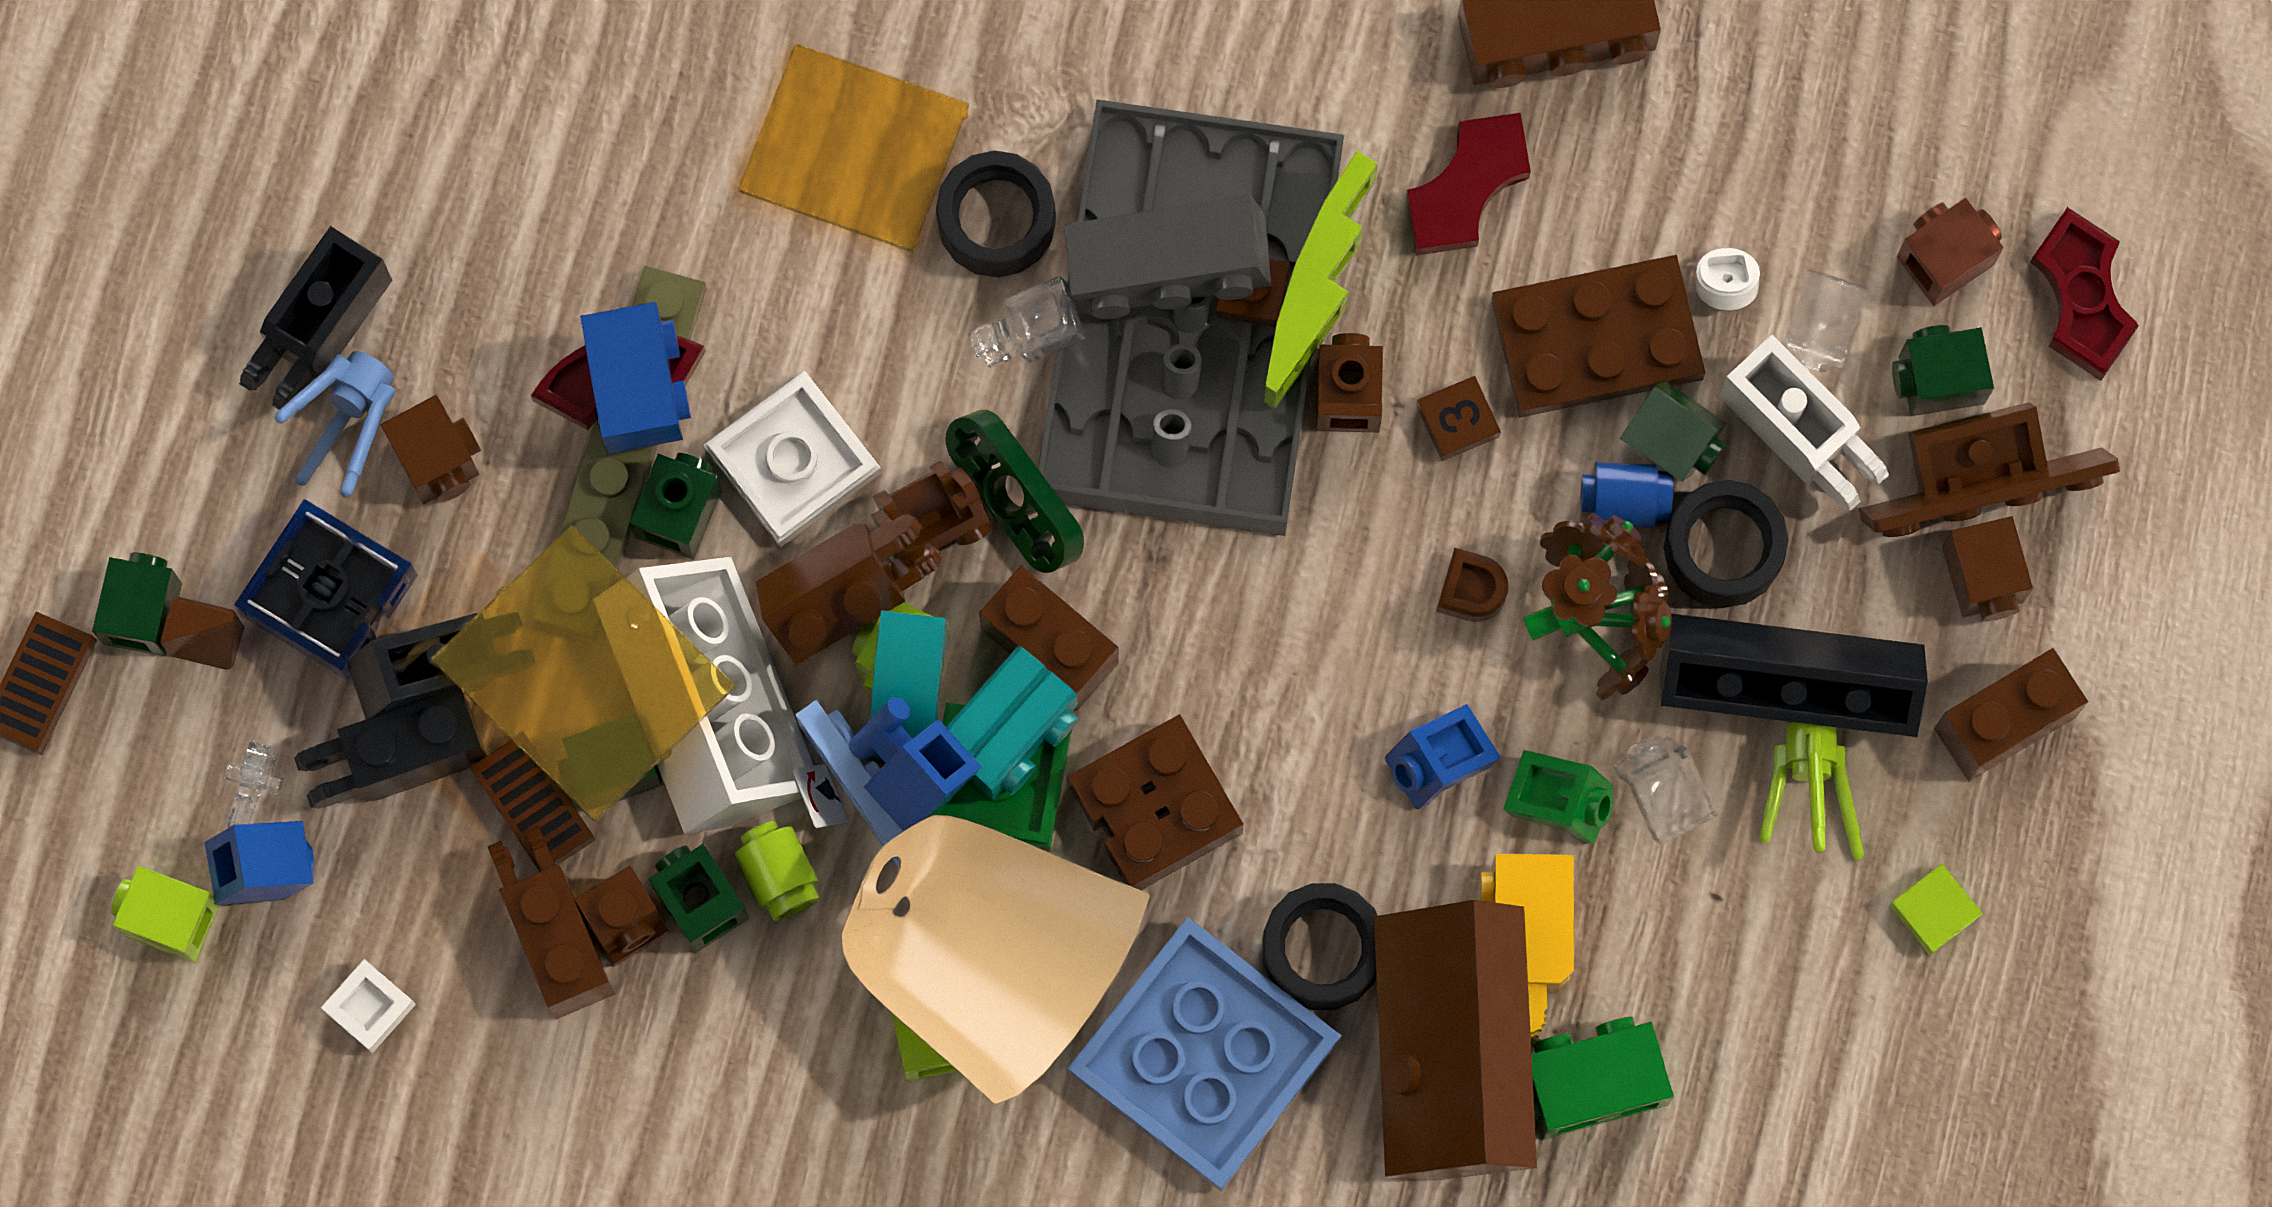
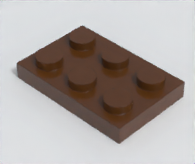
M1677 255L1492 293L1491 301L1519 418L1652 391L1654 386L1664 380L1672 386L1701 381L1705 377L1706 372Z

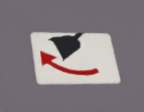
M825 764L793 769V775L815 828L848 822Z

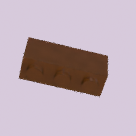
M1460 0L1458 11L1459 24L1473 85L1489 82L1493 88L1517 85L1526 80V75L1551 71L1553 76L1572 75L1588 67L1587 63L1612 59V63L1617 65L1634 63L1646 58L1649 55V51L1656 50L1661 32L1654 0Z

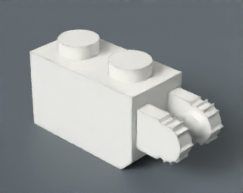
M1773 335L1767 338L1726 376L1719 397L1807 486L1814 480L1840 507L1851 511L1861 502L1855 487L1831 465L1841 454L1863 477L1870 480L1873 484H1880L1889 475L1883 461L1857 436L1861 427L1855 417Z

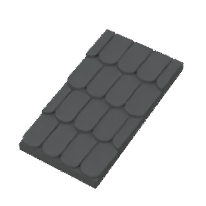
M1097 99L1077 222L1251 194L1265 214L1269 258L1290 261L1291 270L1287 285L1288 289L1296 261L1319 211L1338 181L1344 135ZM1068 276L1038 469L1062 502H1067L1069 505L1123 513L1129 511L1131 514L1185 522L1191 520L1198 524L1247 531L1253 529L1260 533L1285 536L1311 359L1277 407L1273 409L1264 403L1275 327L1218 318L1216 315L1218 298L1215 295L1193 298L1188 306L1179 309H1159L1154 307V305L1130 308L1129 314L1120 318L1099 319L1092 315H1087L1072 298L1070 277Z

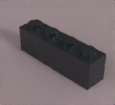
M1671 613V631L1668 639L1664 642L1660 667L1661 706L1918 737L1928 684L1924 644Z

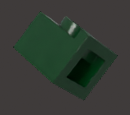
M701 844L692 851L687 845L679 847L656 863L655 868L658 873L650 877L649 882L695 954L749 919L744 905L704 844ZM693 887H703L709 892L707 902L699 907H691L685 902L687 892Z

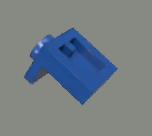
M1466 704L1409 731L1386 754L1385 761L1391 769L1395 784L1401 791L1406 793L1412 805L1416 809H1420L1429 805L1442 791L1491 768L1501 757L1470 707Z

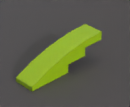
M1356 150L1323 203L1292 273L1276 325L1265 387L1264 403L1273 409L1280 403L1315 354L1319 345L1322 344L1346 310L1348 291L1336 284L1335 281L1361 246L1363 227L1351 220L1350 217L1375 184L1378 163Z

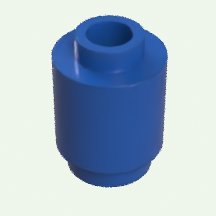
M1595 462L1593 475L1582 474L1580 512L1594 513L1605 521L1612 515H1616L1625 521H1630L1633 527L1654 528L1655 522H1670L1673 503V475L1667 471H1657L1656 464Z

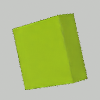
M1942 863L1889 905L1929 956L1983 914Z

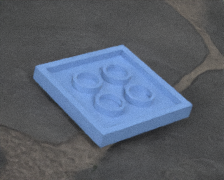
M1187 917L1070 1064L1067 1072L1222 1192L1338 1044L1342 1035Z

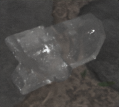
M251 740L242 765L229 762L227 765L225 779L240 783L228 817V828L232 825L251 823L262 790L279 794L283 778L272 775L278 754L271 752V746Z

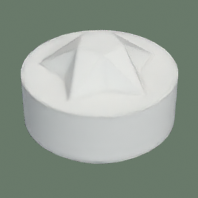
M1733 248L1713 250L1703 256L1697 265L1696 292L1704 303L1715 309L1737 310L1750 304L1757 296L1760 276L1759 266L1753 257L1744 251Z

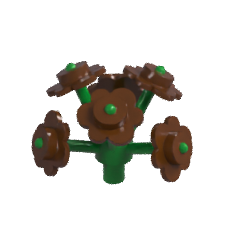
M1593 513L1588 518V524L1562 521L1554 526L1553 532H1546L1541 535L1540 545L1546 549V560L1550 564L1560 567V569L1548 572L1542 582V590L1545 596L1550 599L1551 606L1523 618L1532 640L1560 629L1566 637L1578 633L1610 665L1609 671L1597 683L1599 689L1596 695L1601 700H1605L1616 690L1624 695L1640 685L1649 670L1646 664L1655 656L1656 648H1661L1664 641L1668 639L1671 631L1672 616L1670 607L1667 604L1668 590L1665 580L1659 571L1655 570L1653 564L1647 560L1644 555V549L1638 544L1642 540L1641 534L1633 527L1630 521H1625L1616 515H1612L1605 521ZM1615 553L1629 559V573L1624 578L1625 591L1617 593L1616 588L1612 584L1608 583L1611 578V569L1607 562L1611 560ZM1633 603V614L1605 613V610ZM1591 627L1632 628L1633 641L1638 643V645L1633 650L1628 649L1619 656Z

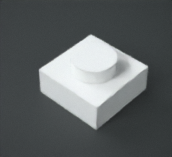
M364 959L324 1003L321 1009L373 1053L416 1004Z

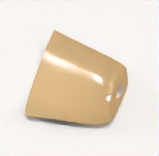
M932 815L894 837L874 857L841 932L842 952L850 970L884 1007L940 1054L993 1104H999L1018 1096L1041 1077L1069 1045L1093 1013L1118 974L1138 934L1150 894L983 825L948 815ZM898 856L900 860L899 869L894 881L887 890L880 894L877 893L876 882L883 866L892 857ZM906 896L910 903V910L903 917L895 916L893 908H896L902 897Z

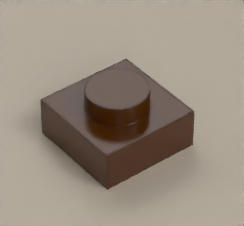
M1269 258L1271 286L1253 289L1252 295L1242 299L1224 300L1218 298L1216 307L1217 317L1276 328L1286 295L1291 270L1290 261Z

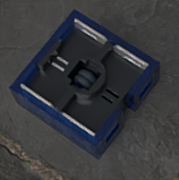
M304 499L234 606L246 620L349 681L351 675L346 661L370 641L376 640L377 637L371 626L379 614L390 619L418 574L412 563Z

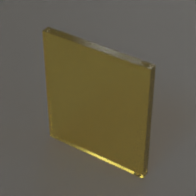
M795 43L793 49L788 54L789 60L744 174L739 178L738 192L913 253L914 248L920 242L919 235L962 124L968 117L969 103Z

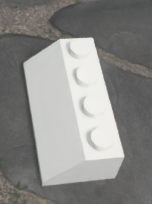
M731 557L639 568L593 600L684 834L729 827L803 798L792 771L793 769L814 766Z

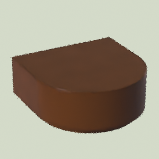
M1454 548L1436 612L1471 622H1481L1494 617L1502 609L1508 594V579L1505 571L1496 561L1489 557Z

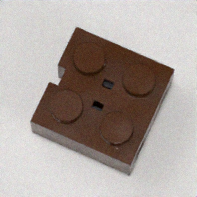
M1180 714L1068 775V787L1093 831L1103 827L1109 837L1105 841V852L1124 884L1136 889H1145L1243 834L1244 824Z

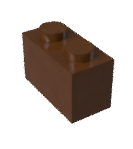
M1022 565L979 612L981 630L1004 650L1011 654L1018 645L1023 647L1040 661L1046 669L1053 672L1074 690L1078 700V706L1075 710H1078L1119 664V647Z
M2052 648L1946 711L1934 729L1968 782L2075 719L2086 706L2088 700L2055 649Z

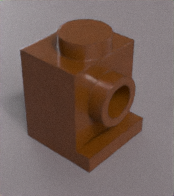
M1342 333L1332 337V345H1319L1316 431L1380 432L1382 420L1383 346H1370V338L1368 336L1358 333ZM1340 371H1360L1363 378L1357 384L1349 385L1340 379L1339 373Z
M628 866L574 899L614 967L670 933L631 866Z

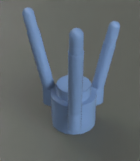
M353 351L348 359H346L342 355L336 354L322 374L276 412L274 416L277 423H284L328 386L331 385L333 389L329 398L339 410L296 477L298 485L304 486L308 483L351 417L361 418L365 412H368L340 489L343 497H350L352 495L384 409L396 393L395 389L390 386L394 381L393 374L382 362L364 352Z

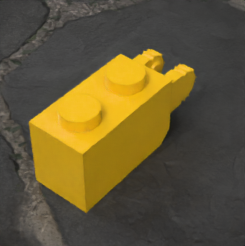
M1495 854L1492 872L1480 873V900L1524 906L1531 1039L1538 1038V1033L1543 1031L1542 1026L1546 1024L1544 1019L1547 1018V1015L1544 1012L1547 1011V993H1557L1570 980V975L1574 971V855Z

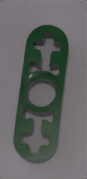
M977 410L952 421L947 428L945 437L946 448L950 458L957 468H962L974 482L981 500L1025 560L1034 569L1043 573H1051L1076 562L1084 549V536L1079 523L1001 418L989 410ZM979 436L980 441L976 446L975 441L978 439ZM1000 462L999 467L992 469L993 465H996ZM1008 475L1015 478L1022 487L1024 494L1022 506L1013 503L1007 494L1006 479ZM1035 513L1038 514V516H1036V517H1034V518H1032V519H1029V516H1030V515L1035 514ZM1053 535L1055 541L1050 546L1049 541Z

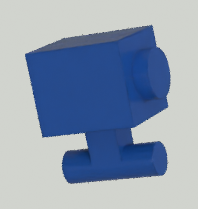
M892 697L850 740L849 749L855 757L861 760L869 759L876 752L886 763L869 780L864 788L902 831H905L940 810L982 766L939 719L912 738L901 726L910 716V708L903 699Z

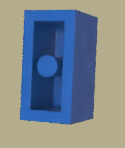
M656 302L581 315L601 436L607 454L683 440L679 420L691 418L685 381L672 382L669 359L680 357L674 321L661 322Z

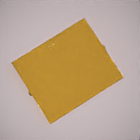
M572 525L507 587H501L496 592V597L431 658L432 662L595 823L660 760L668 759L672 754V749L736 688L735 684Z

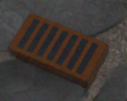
M37 611L35 612L0 684L1 738L40 755L43 754L97 643V639L93 635Z
M524 732L470 767L539 872H541L537 859L532 857L526 843L527 835L525 830L539 825L556 865L595 841L593 834Z

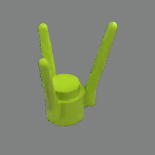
M1796 722L1788 724L1785 727L1786 744L1774 746V770L1763 812L1759 840L1762 843H1768L1772 838L1788 769H1792L1793 779L1809 782L1813 849L1816 853H1822L1826 848L1823 781L1830 779L1832 772L1851 855L1855 860L1863 859L1864 850L1860 837L1861 833L1845 768V747L1837 745V727Z

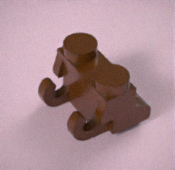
M940 460L929 466L931 473L891 494L883 490L873 496L879 511L871 514L877 526L876 529L890 521H894L896 517L899 518L903 514L907 515L908 513L912 517H916L923 527L915 542L909 544L908 547L905 546L900 552L891 556L893 560L910 550H915L917 546L920 547L929 542L937 548L955 540L957 545L963 546L981 540L990 532V520L980 501V494L974 482L962 468L951 473Z

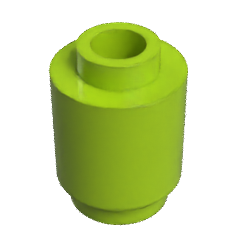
M769 821L749 830L740 837L744 846L737 850L734 856L760 910H768L774 922L792 917L820 900L815 886L819 883L818 878L792 826L779 829L775 821Z

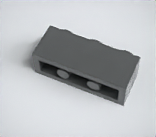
M1251 194L1065 224L1071 296L1087 315H1092L1099 319L1120 318L1129 314L1130 308L1154 305V307L1159 309H1179L1188 306L1193 298L1212 295L1224 300L1242 299L1252 295L1253 289L1271 286L1265 214Z

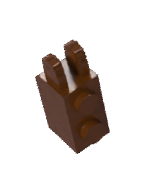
M909 513L907 515L903 514L901 517H896L894 521L884 524L873 532L869 530L866 524H852L755 582L762 620L795 665L880 617L881 611H890L905 602L903 590L921 581L924 576H929L930 573L936 571L935 569L940 566L943 555L930 542L920 547L917 546L915 550H910L893 561L889 558L900 552L905 546L908 547L909 544L915 542V539L919 537L923 527L916 517H912Z
M539 825L525 830L527 835L526 843L532 857L537 859L541 872L518 881L514 871L515 864L508 848L504 847L502 842L499 841L489 845L488 850L504 886L499 889L546 1005L557 1020L615 995V992L584 917L574 900L575 896L560 864H555Z

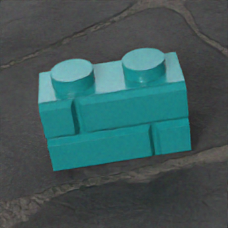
M1018 645L946 726L982 766L969 782L993 801L1003 789L1011 795L1016 793L1036 769V765L1030 760L1046 741L1053 747L1057 746L1077 723L1079 717L1072 712L1078 706L1077 694L1053 672L1046 669L1027 650Z

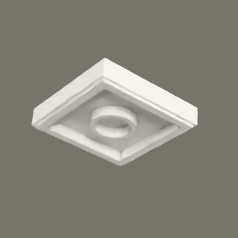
M805 371L703 445L705 452L780 548L882 473L878 463Z

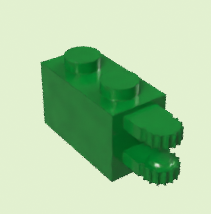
M1624 1017L1596 1026V1037L1573 1043L1570 1034H1561L1533 1044L1535 1053L1531 1054L1534 1118L1535 1122L1538 1121L1543 1140L1662 1108L1670 1104L1674 1095L1652 1021L1635 1026L1633 1017Z

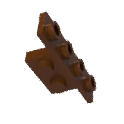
M2028 402L1908 432L1920 493L1859 508L1861 520L1874 532H1883L1885 537L1905 536L1920 530V522L1939 517H1944V520L1948 522L1964 521L1979 516L1982 513L1981 507L2003 501H2005L2006 506L2028 505L2043 498V491L2063 486L2068 491L2092 489L2104 483L2103 476L2120 472L2118 458L2102 447L2047 461L2037 408Z

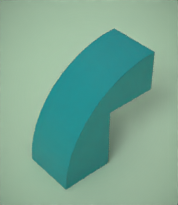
M881 611L870 719L890 698L898 697L903 699L910 708V716L901 726L912 738L936 720H940L938 703L948 633L946 618ZM876 752L869 758L870 762L886 764Z

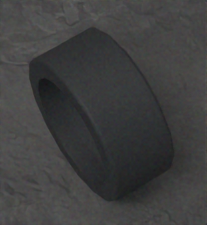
M993 150L971 155L952 168L940 186L936 216L942 244L956 263L974 274L999 278L1021 273L1040 260L1053 239L1056 207L1051 185L1035 164L1018 154ZM992 180L1012 182L1022 188L1031 200L1033 208L1032 224L1024 238L1012 246L999 249L982 247L970 240L961 228L959 219L960 205L968 191L979 183Z
M1724 480L1706 483L1683 498L1671 516L1663 549L1667 569L1683 592L1700 603L1726 608L1747 604L1768 590L1784 564L1789 539L1784 516L1769 496L1753 485ZM1720 508L1739 510L1753 519L1761 531L1764 545L1761 560L1753 571L1741 578L1722 580L1710 577L1697 567L1690 556L1688 545L1690 530L1697 519L1710 510Z
M1311 883L1289 892L1272 909L1263 931V965L1270 981L1310 1010H1336L1358 1001L1373 986L1377 978L1374 916L1378 915L1375 908L1358 892L1336 883ZM1313 910H1332L1345 915L1356 926L1361 938V956L1356 968L1346 978L1332 984H1315L1303 979L1291 968L1285 954V939L1291 925L1301 915Z

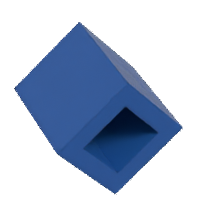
M303 821L232 825L204 842L215 905L285 900L314 883L312 875L314 853L311 845L306 841Z

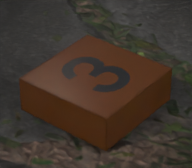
M1476 376L1417 400L1416 406L1441 461L1500 437V428Z

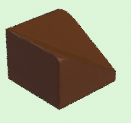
M177 596V599H172L161 637V644L171 657L227 670L231 669L234 665L245 627L232 609Z

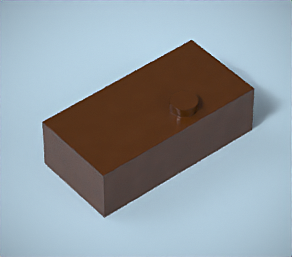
M1468 900L1374 916L1385 1177L1437 1181L1537 1168L1524 906Z

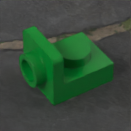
M1523 750L1503 810L1514 818L1570 831L1580 841L1594 844L1600 828L1607 824L1613 810V784L1590 765Z

